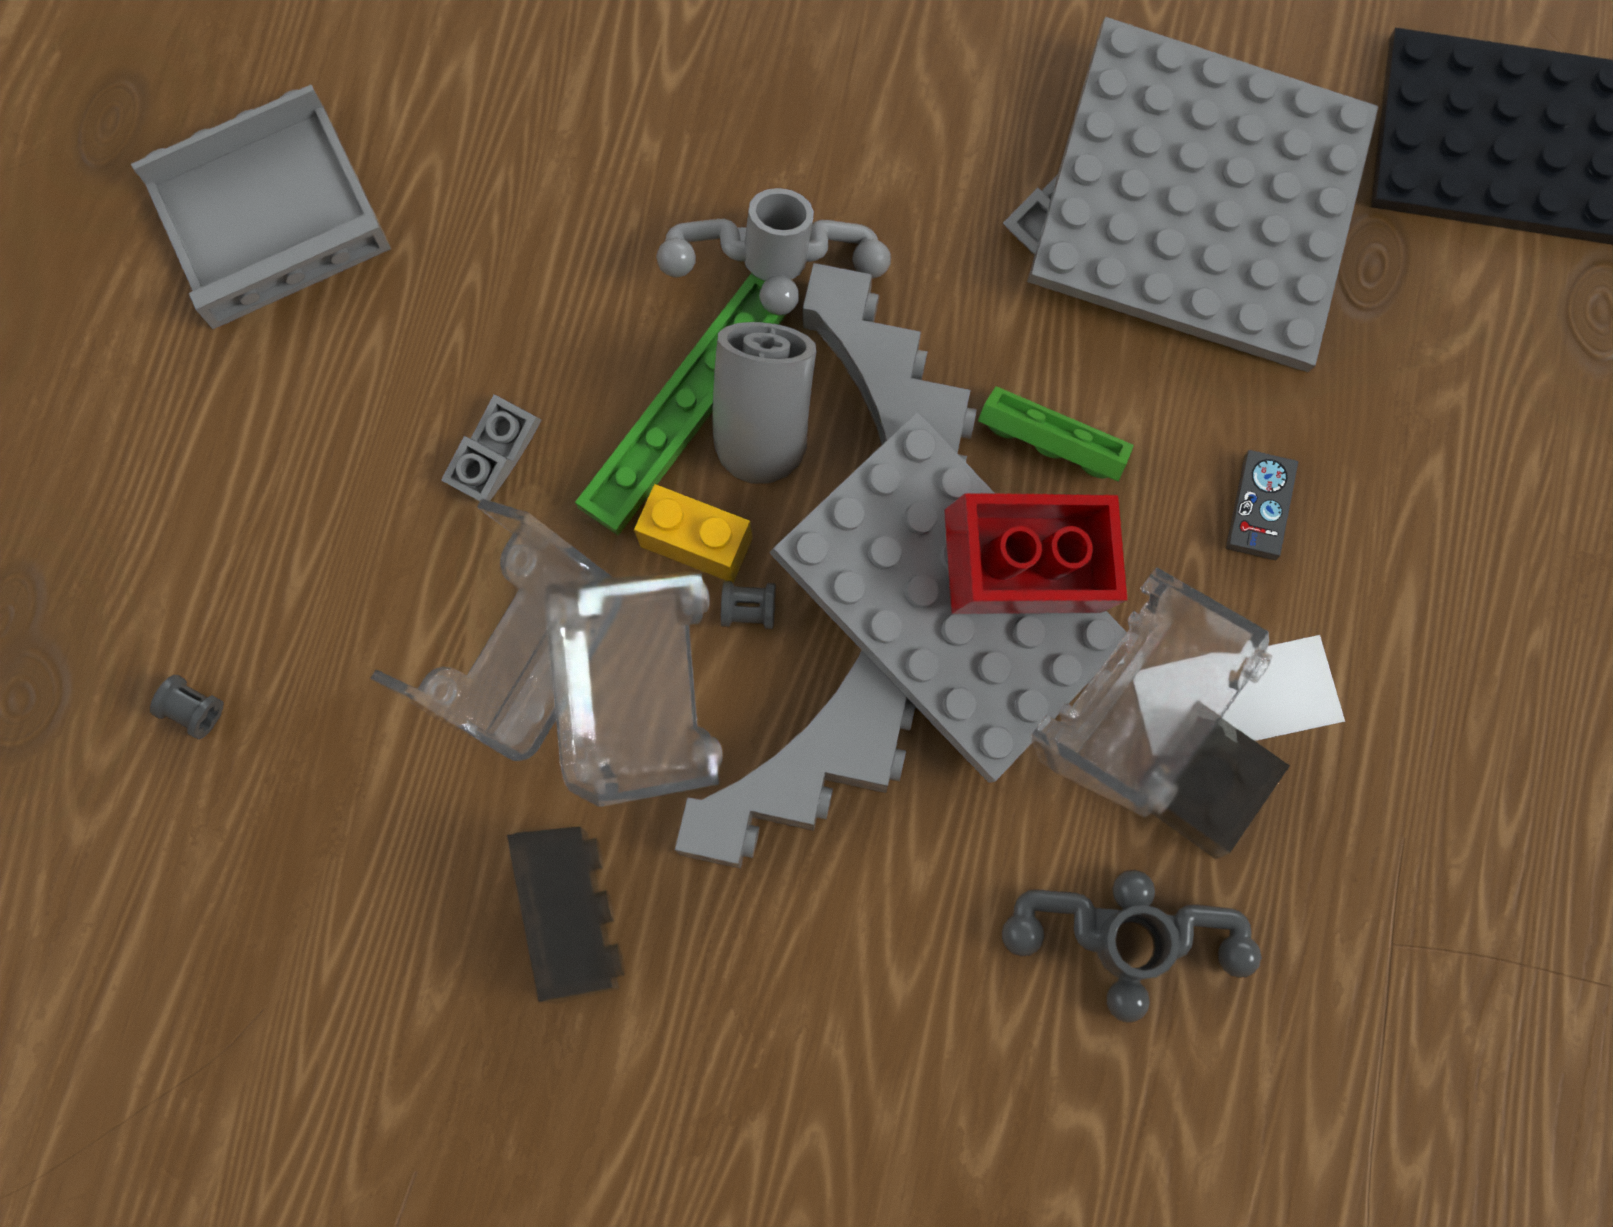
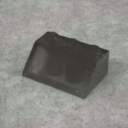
M580 826L519 832L507 835L538 1001L559 1004L618 990L617 977L625 975V968L619 944L610 945L606 923L614 922V914L608 890L599 891L595 871L603 869V859L598 839H589L588 832Z

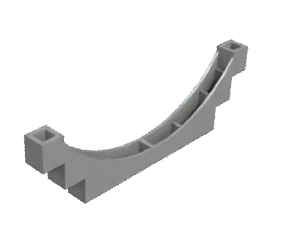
M813 263L803 305V328L817 331L842 361L865 400L877 427L881 444L883 445L918 411L958 453L961 437L971 439L977 409L967 407L971 390L922 380L928 351L919 350L921 332L874 322L879 294L871 293L872 274ZM959 455L966 462L967 456ZM861 650L858 659L833 697L811 723L778 754L741 780L703 800L687 797L675 851L680 856L741 869L743 857L753 858L758 840L759 827L751 825L752 818L814 831L816 819L826 820L830 807L833 788L824 787L825 780L886 793L889 779L900 782L906 750L897 749L896 745L900 728L905 730L911 729L915 705L906 698L897 686Z

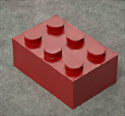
M965 493L944 509L952 614L1102 613L1128 601L1118 495Z

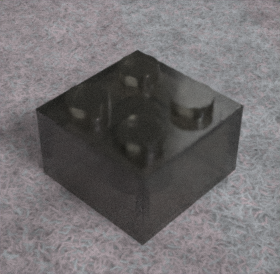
M1199 702L1185 715L1128 797L1210 856L1218 859L1233 850L1290 765Z

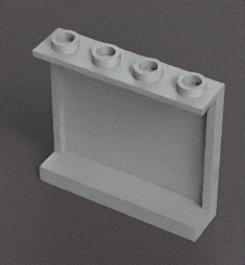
M312 85L300 90L288 91L275 101L256 109L245 110L234 119L211 129L200 130L194 133L191 138L166 149L154 150L145 158L131 164L149 191L193 290L188 293L196 311L212 329L218 328L391 249L334 127Z

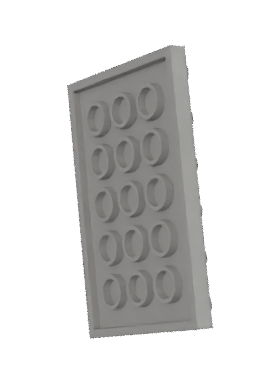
M917 411L769 553L988 783L995 782L1123 647L1131 636L1107 611L1102 613L1030 614L951 613L944 509L965 493L994 492Z

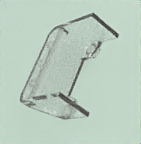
M482 499L477 508L512 533L502 551L500 567L506 580L516 586L519 591L471 670L466 676L451 667L436 668L426 675L418 689L378 670H375L370 679L430 716L513 761H523L533 756L542 745L619 615L623 605V590L616 579L530 513Z

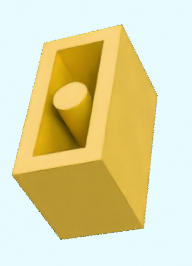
M654 484L634 528L640 547L723 580L732 581V583L735 581L753 539L749 520Z

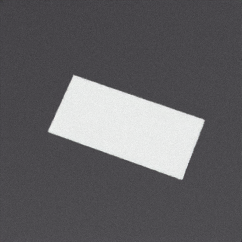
M1320 635L1133 675L1156 762L1345 722Z

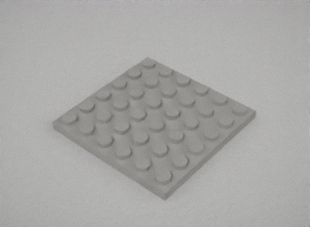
M1105 17L1100 26L1027 282L1309 372L1316 366L1378 106Z

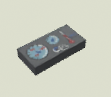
M1253 450L1247 451L1244 456L1226 549L1271 560H1277L1280 557L1299 461Z

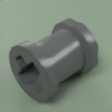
M724 581L721 597V627H730L732 622L763 624L765 629H773L776 584L767 583L765 588L734 586L732 581ZM755 603L760 604V607L737 606V604Z
M172 675L156 691L150 705V713L158 719L167 717L187 728L189 735L200 740L215 726L222 714L224 702L213 695L209 697L204 696L188 687L185 678L180 675Z

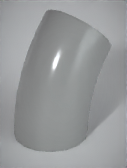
M745 322L726 326L717 336L713 387L714 448L721 464L734 477L749 483H772L787 477L800 465L807 449L808 417L816 358V344L807 335L793 328L772 323Z

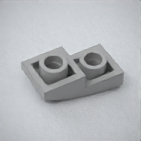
M494 394L472 437H463L441 481L483 504H488L517 464L542 419Z

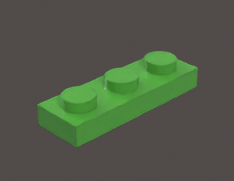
M995 386L985 402L978 422L988 425L992 432L1001 437H1016L1034 445L1041 454L1047 457H1062L1081 465L1082 469L1091 476L1102 479L1111 478L1118 482L1134 447L1133 444Z

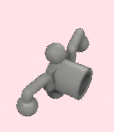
M774 188L756 194L750 201L746 228H738L732 221L727 219L677 224L667 232L665 242L660 245L657 251L656 259L660 270L666 275L675 278L682 277L692 271L696 260L694 249L688 242L720 239L722 250L729 258L736 261H744L746 267L757 278L765 281L759 294L762 306L768 312L780 316L791 312L799 300V291L792 279L802 273L806 262L817 261L824 257L828 251V240L859 244L853 253V265L857 272L872 274V279L882 276L888 270L891 264V253L887 246L878 240L877 235L870 228L860 224L832 220H818L813 223L814 211L810 202L804 196L792 190Z

